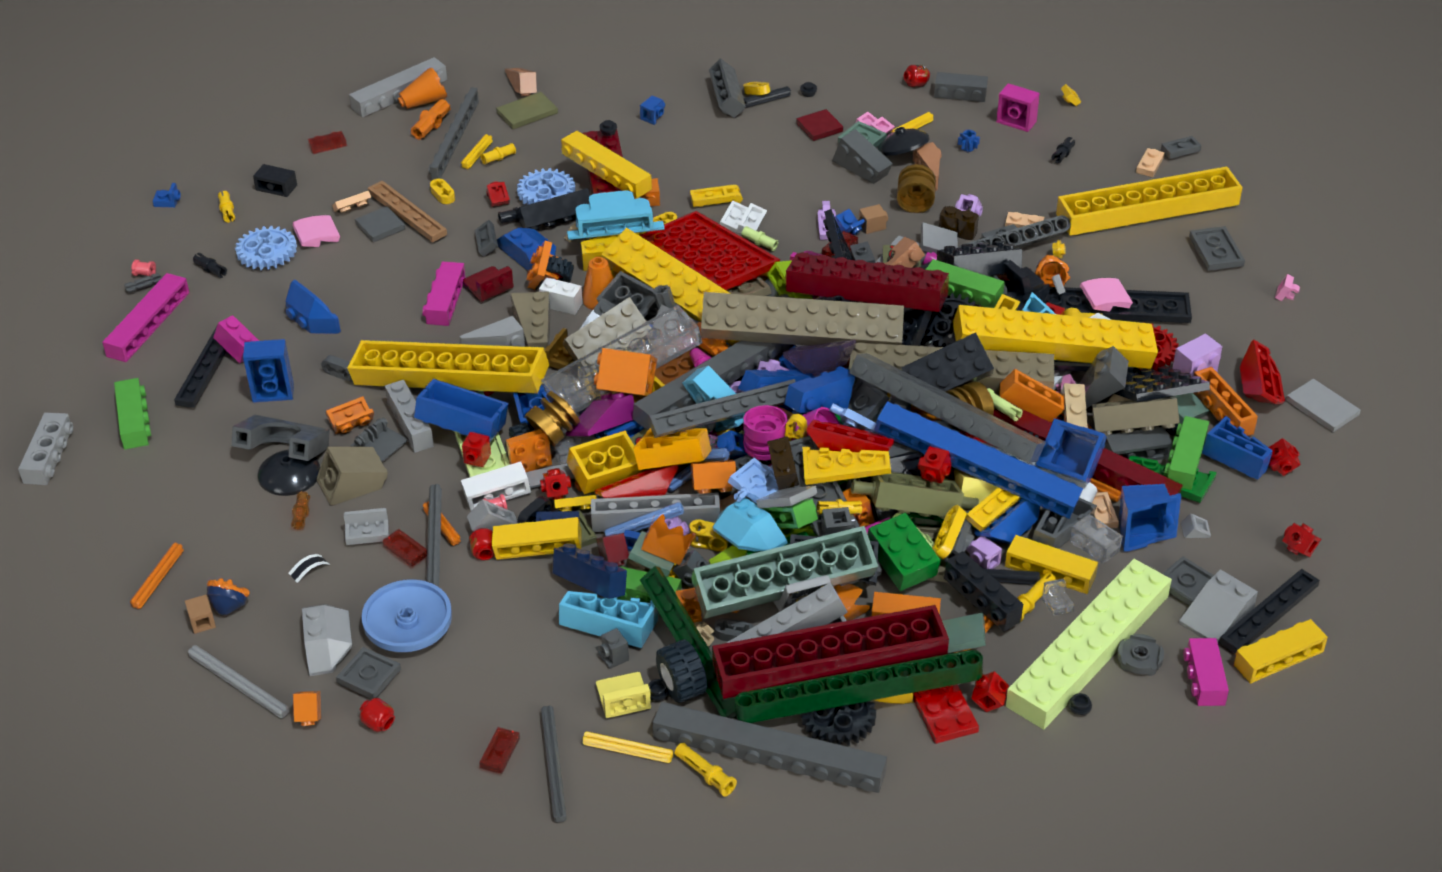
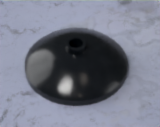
M899 127L879 144L878 150L885 156L898 155L925 145L930 138L928 133L922 130Z
M289 449L272 454L263 461L258 469V480L261 487L271 494L279 496L296 495L308 490L317 482L320 464L316 457L309 461L290 458Z

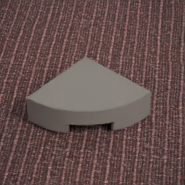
M1060 275L1053 276L1052 281L1057 293H1064L1065 289Z

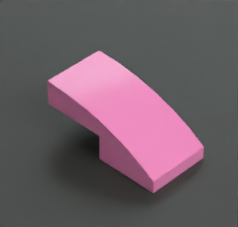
M866 112L856 120V122L860 121L885 133H889L895 128L885 118L877 119L869 112Z

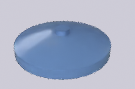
M401 580L387 584L369 597L362 610L363 629L368 639L376 646L393 652H412L432 645L446 633L452 620L451 603L446 593L438 586L422 580Z

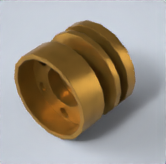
M919 164L909 165L902 169L898 177L897 201L902 209L910 213H921L932 207L935 200L936 186L934 172L930 168Z
M973 381L946 391V393L993 416V399L987 388L980 382ZM948 423L951 430H955L957 432L963 431Z
M550 391L546 394L548 400L545 398L540 400L544 410L534 406L525 415V418L535 430L542 429L548 435L549 443L552 446H556L565 437L560 428L563 427L571 431L573 429L571 424L576 426L580 423V420L568 402Z

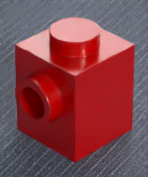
M469 432L462 444L465 464L484 467L491 455L489 436Z

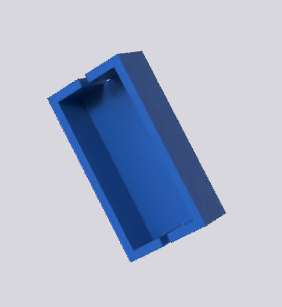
M433 379L426 386V389H423L416 397L414 418L425 423L440 426L443 429L459 432L462 435H468L469 432L487 435L491 442L506 423L508 403Z

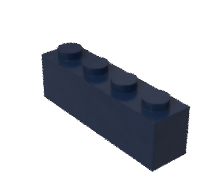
M564 544L563 547L554 548L553 574L607 599L625 596L626 569L619 567L617 563L604 560L601 556H594L588 550L576 548L574 544Z

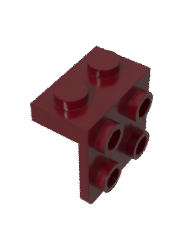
M491 266L464 278L463 284L483 302L514 287L512 269L506 266L498 270L496 267Z

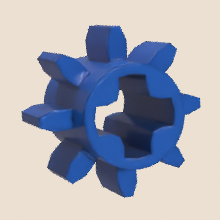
M965 130L963 133H960L958 145H962V150L971 152L978 148L980 137L976 136L975 131Z

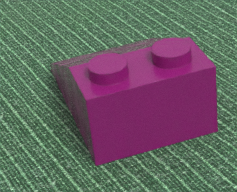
M612 392L600 395L601 398L593 401L580 415V423L576 426L572 424L573 429L565 432L566 436H590L633 420L634 399L632 394L624 395L623 392L612 394Z

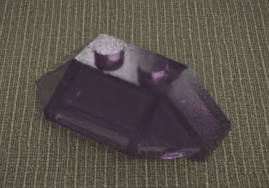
M851 339L794 347L783 352V356L803 374L812 373L813 376H816L824 371L829 373L835 371L839 366L846 365L856 347V340Z

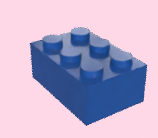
M285 339L245 342L243 360L253 403L293 400L294 381Z

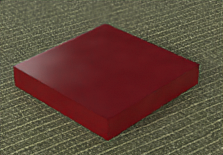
M827 109L796 118V124L812 141L843 132L842 124Z

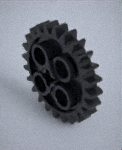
M951 293L950 298L946 297L940 312L932 311L931 319L925 330V334H927L926 340L932 339L931 346L938 344V347H946L956 342L954 330L952 337H948L954 310L959 305L975 306V301L968 303L969 297L962 300L961 294L954 298L953 293Z
M866 701L802 713V725L806 726V732L812 731V738L819 736V740L822 741L826 739L830 743L837 742L838 745L845 742L847 746H850V740L859 743V736L866 739L867 732H872V726H875L876 720L875 702Z

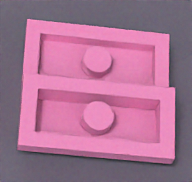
M330 215L307 217L297 220L292 224L301 246L319 247L321 241L339 242L340 235Z
M1098 278L1080 284L1085 296L1095 310L1110 312L1113 306L1130 308L1133 303L1119 279Z

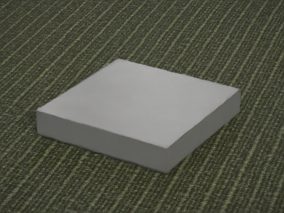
M922 223L920 227L922 251L937 254V250L944 249V246L958 247L957 232Z
M816 486L785 488L760 498L756 502L758 508L792 506L816 495L817 489Z

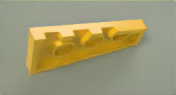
M802 447L806 485L891 474L889 451L861 450L859 453L851 452L850 449L829 451V448L810 450V447Z

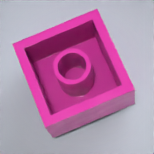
M1008 83L999 93L997 123L1029 132L1037 122L1040 93Z

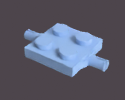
M834 403L832 404L829 411L839 415L843 425L876 433L874 432L876 425L874 421L848 408L843 409Z
M755 458L732 474L728 480L729 484L739 490L734 494V499L737 502L748 497L757 504L756 500L778 491L773 466L764 465Z

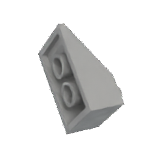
M511 316L461 335L460 344L525 347L524 331L516 319Z
M1220 569L1200 591L1179 620V624L1202 638H1216L1219 644L1220 637L1254 609L1258 591Z

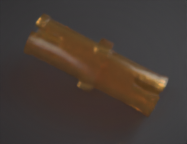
M299 492L297 494L296 504L292 509L293 519L291 526H294V529L297 530L305 527V520L309 515L310 509L308 505L311 497L307 492Z

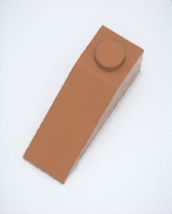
M524 68L505 69V73L515 92L521 93V96H530L531 93H537L536 72Z
M931 142L913 150V162L924 165L934 172L936 177L935 190H938L939 165L942 154L934 142Z

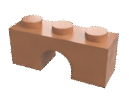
M904 237L891 249L895 254L894 257L884 264L893 266L903 265L904 267L912 268L925 254L916 241Z

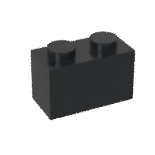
M263 164L253 175L256 191L288 197L297 186L296 174L293 170Z

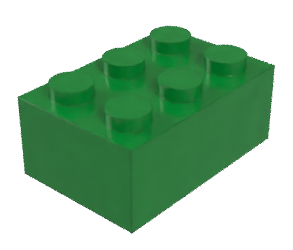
M906 512L868 529L869 541L879 542L878 561L899 591H903L937 575L941 560Z

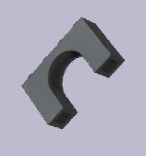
M253 415L232 427L231 446L251 450L262 443H288L290 458L309 461L329 447L330 429Z

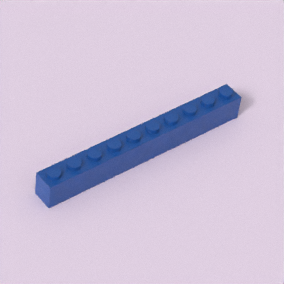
M887 401L877 418L874 432L894 439V441L923 454L926 453L929 446L948 450L952 467L1070 519L1083 491V488L1072 482L1065 481L1054 474L1038 469L1034 465L1020 461L1014 456L1002 453L996 448L984 445L976 439L964 436L935 421L928 420L917 413L901 408L897 404Z

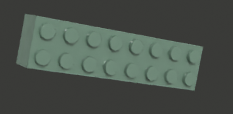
M865 526L694 568L691 578L703 617L706 619L780 600L785 586L827 575L832 586L874 576L878 564Z

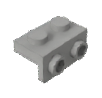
M386 508L344 512L346 545L389 541V521Z

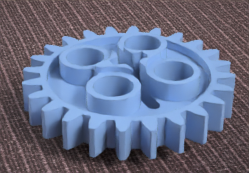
M542 168L541 172L535 170L534 174L528 172V176L523 175V179H519V184H517V195L523 204H532L575 192L573 177L570 178V174L565 175L564 171L558 173V169L551 171V168L548 171Z
M263 226L262 230L255 228V232L249 230V235L243 234V238L238 239L239 243H236L235 248L237 258L241 261V264H246V267L252 265V269L259 267L260 270L264 267H267L269 270L270 266L277 268V264L284 265V261L289 262V257H294V253L297 252L294 235L291 232H287L286 229L280 231V227L273 229V226H270L269 229Z

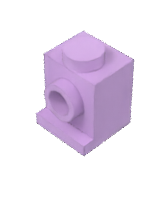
M980 536L977 540H973L967 548V551L970 553L969 557L982 568L994 569L1001 562L1002 548L986 537Z

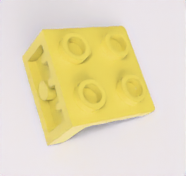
M640 672L596 681V687L606 718L651 709L650 689L648 684L644 685Z

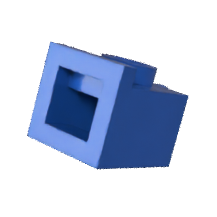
M655 96L649 97L640 105V119L655 125L656 120L664 114L665 102Z
M730 430L718 436L717 446L719 449L726 448L730 452V460H736L748 455L744 450V434Z

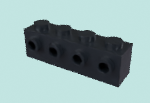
M582 189L519 207L516 211L521 227L539 230V226L542 225L551 227L556 225V221L562 220L565 223L573 220V217L576 216V207L581 204H589V189Z
M964 551L946 560L944 579L1003 632L1021 621L1024 604Z

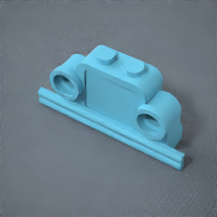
M616 191L592 194L589 196V204L577 206L576 227L578 230L567 231L568 240L619 235L625 228L630 229L634 233L665 229L663 221L653 222L652 208L647 199H634L631 191Z

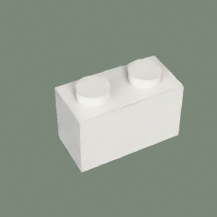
M546 278L539 288V292H549L550 309L575 315L583 304L582 287L580 285Z

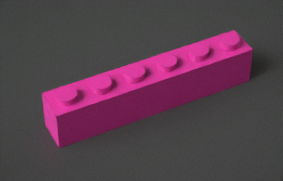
M166 273L108 337L104 339L102 343L106 357L127 362L190 293L187 279Z

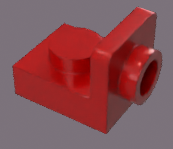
M496 181L487 185L486 194L489 196L492 207L510 203L505 182Z

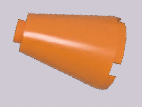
M433 68L424 71L399 93L398 101L402 107L405 106L408 109L447 98L446 90L441 85L440 78Z
M595 257L589 261L582 291L583 304L591 310L599 303L596 298L614 279L608 261L602 257Z

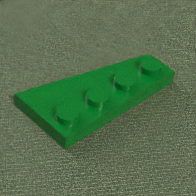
M1136 456L1129 457V460L1168 478V476L1164 475L1166 465L1159 464L1157 460ZM1197 468L1192 490L1182 488L1180 493L1182 497L1201 503L1214 482L1217 472L1209 471L1208 474L1198 472L1199 469Z

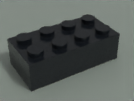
M995 241V244L991 245L982 242L978 243V246L962 244L961 248L944 246V249L937 250V261L982 275L1006 273L1004 262L1012 260L1022 269V249L1015 247V244H1006V241Z
M975 332L901 367V370L946 392L992 375L994 367Z

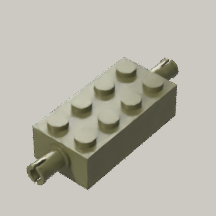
M891 472V474L871 476L870 483L853 480L851 484L852 494L869 495L875 507L882 511L896 509L900 513L906 512V514H910V512H916L924 517L937 515L941 519H945L947 512L955 505L965 510H972L979 504L978 498L964 497V493L956 482L950 480H943L941 484L922 479V476Z

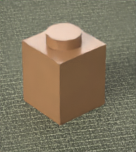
M880 204L859 209V221L862 219L865 221L861 227L865 234L886 229L888 214L882 209Z
M207 594L185 600L194 634L216 628Z

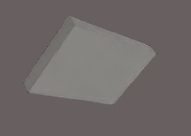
M1314 378L1286 397L1287 402L1331 432H1335L1359 416L1361 411Z

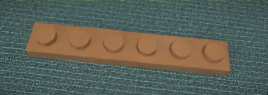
M384 181L368 187L372 197L385 207L387 206L393 213L432 243L447 235L445 227Z

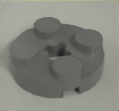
M1144 634L1130 635L1129 639L1125 641L1123 639L1120 642L1117 658L1122 670L1152 676L1156 674L1157 669L1163 663L1164 649L1156 644V640L1153 637ZM1138 652H1142L1143 656H1138Z

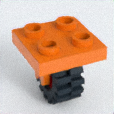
M545 240L541 246H538L536 253L532 254L530 263L533 266L532 270L530 269L527 274L526 280L529 281L527 288L535 290L539 283L546 278L567 283L571 282L574 265L572 262H568L567 259L563 260L562 257L558 258L550 254L552 242Z
M526 422L509 427L510 438L506 439L510 465L521 462L525 472L552 465L549 437L542 429L531 432Z

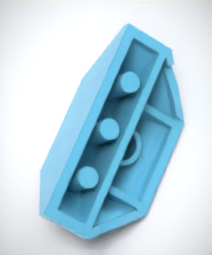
M746 497L740 502L736 501L726 507L718 515L713 525V531L738 549L766 551L787 544V539L772 516L764 509L758 508L755 503Z

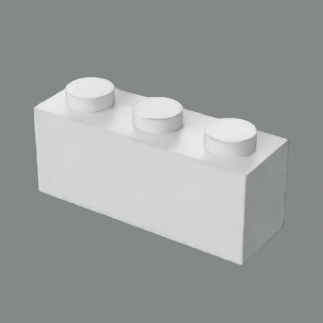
M521 462L461 480L470 511L485 498L489 500L504 494L505 500L531 493L528 477Z

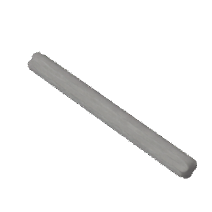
M193 645L188 650L189 657L279 718H284L288 715L287 705L199 646Z

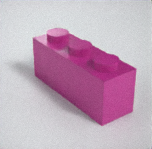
M1189 638L1188 646L1184 648L1183 655L1184 661H1188V678L1192 679V696L1196 697L1198 706H1225L1229 689L1217 639Z

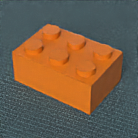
M734 460L690 463L692 488L697 490L699 494L711 493V489L716 488L720 492L733 491V486L728 483V480L736 472Z

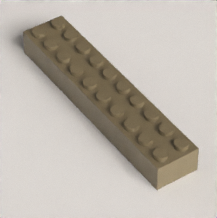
M704 292L701 338L851 348V342L902 345L904 306Z
M851 342L849 371L857 354L868 353L901 370V367L943 347ZM985 350L994 367L992 375L977 382L983 384L987 389H992L996 395L1000 396V383L1014 369L1053 390L1054 354ZM855 376L854 385L860 378Z

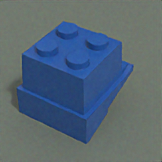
M1054 418L1046 437L1044 448L1035 465L1088 485L1091 482L1105 447L1107 437L1104 433Z
M1165 484L1122 486L1118 521L1121 529L1120 541L1123 550L1132 551L1147 547L1151 543L1177 537L1181 493L1169 495Z

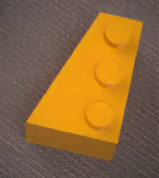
M650 428L633 447L638 470L701 462L712 451L707 428H692L654 438Z

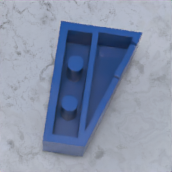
M839 366L835 371L823 372L818 377H809L789 384L785 405L799 413H809L821 407L830 409L833 403L843 409H847L855 376L850 374L848 369Z
M792 369L791 371L746 370L738 389L745 392L792 379L798 382L811 376L797 369ZM785 404L779 406L791 412L794 410Z
M1225 416L1207 433L1202 454L1258 480L1267 471L1273 451L1255 437H1248L1244 434L1242 427L1236 428L1230 423L1231 419Z

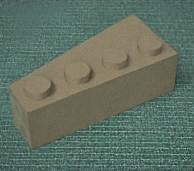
M549 292L511 293L512 311L516 321L523 328L525 347H544L545 350L549 345L550 339Z

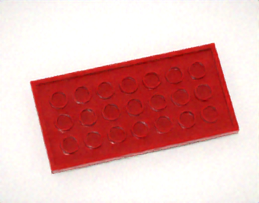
M698 211L664 224L665 230L647 231L639 235L726 291L769 272L775 262H780L779 258Z

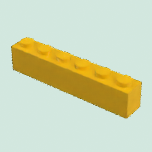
M575 131L561 139V150L564 156L622 191H631L635 199L652 190L651 174L581 132Z

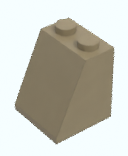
M327 447L317 476V482L329 504L337 505L382 489L388 472L373 447Z

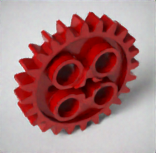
M1151 323L1158 350L1152 368L1157 370L1158 366H1170L1171 362H1174L1176 348H1178L1179 344L1176 343L1177 338H1173V333L1167 334L1168 329L1160 330V325L1155 328L1153 323Z

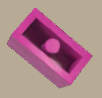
M233 315L218 323L213 337L239 363L244 361V343L259 341Z

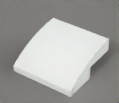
M732 200L720 221V225L736 233H742L745 226L757 231L767 210L750 203L749 207H746Z

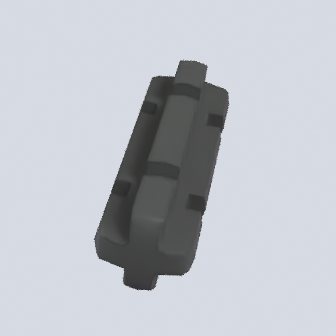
M155 273L151 277L146 276L134 280L133 283L128 282L124 284L127 293H132L136 289L141 290L153 286V284L156 285L162 278L159 273Z

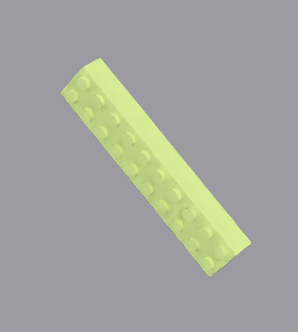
M1133 559L1008 688L1006 707L1044 730L1069 704V700L1073 695L1079 693L1115 655L1120 642L1123 639L1124 641L1129 639L1130 635H1133L1168 598L1172 579Z

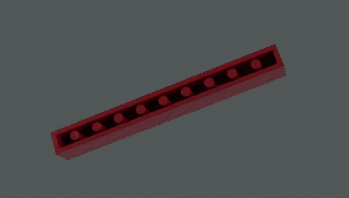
M994 408V417L1023 431H1027V433L1032 432L1033 436L1037 435L1043 441L1046 440L1052 425L1051 422L1023 409L1021 418L1014 421ZM1106 448L1103 449L1092 477L1121 491L1122 486L1165 484L1169 495L1179 494L1183 487L1182 484Z

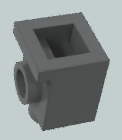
M848 507L822 510L821 526L823 535L855 528L854 516L850 515Z
M617 628L601 635L602 645H600L601 651L598 652V655L609 669L629 661L628 642Z

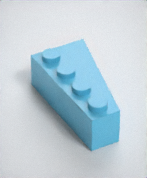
M568 591L559 604V625L600 637L602 634L617 628L628 642V645L639 648L643 647L658 622V610L652 600L650 603L640 602L639 598H631L630 601L617 600V597L607 599L605 597L598 598L597 594Z

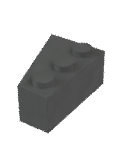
M856 129L841 138L832 160L873 184L887 176L893 164Z
M1079 498L1070 519L1046 509L1035 529L1032 540L1057 549L1092 522L1097 505Z

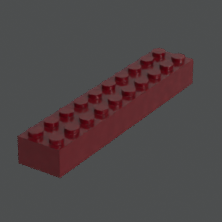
M936 605L713 645L712 661L722 697L725 699L736 697L739 693L946 655L948 654L949 637Z

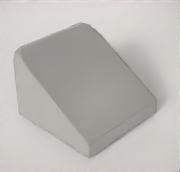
M1190 513L1181 522L1185 538L1211 537L1207 520Z

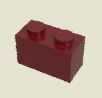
M624 533L596 538L599 555L604 560L617 563L620 566L625 564L624 560L629 559Z

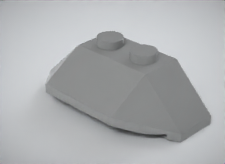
M328 604L303 607L304 642L309 676L333 673L336 665L343 660L352 648L349 611Z

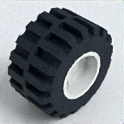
M683 639L657 650L656 664L659 676L666 683L669 695L675 702L681 703L706 692L707 679L703 664L698 653L688 641Z

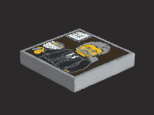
M825 575L786 585L779 601L781 609L789 607L830 583L829 576Z

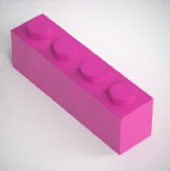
M442 261L440 268L436 270V279L432 281L431 293H428L427 304L423 306V316L426 317V324L449 326L463 287V279L466 278L464 263Z

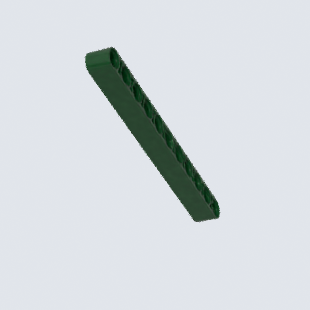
M968 650L742 692L735 697L736 718L739 721L754 723L977 681L983 675V655L979 651Z

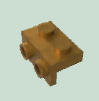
M563 328L559 334L555 335L551 344L545 348V353L549 366L568 372L574 364V360L563 346L564 339L568 337L567 329Z

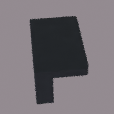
M1012 260L1004 262L1007 278L1024 294L1045 285L1044 281L1028 267L1021 269Z

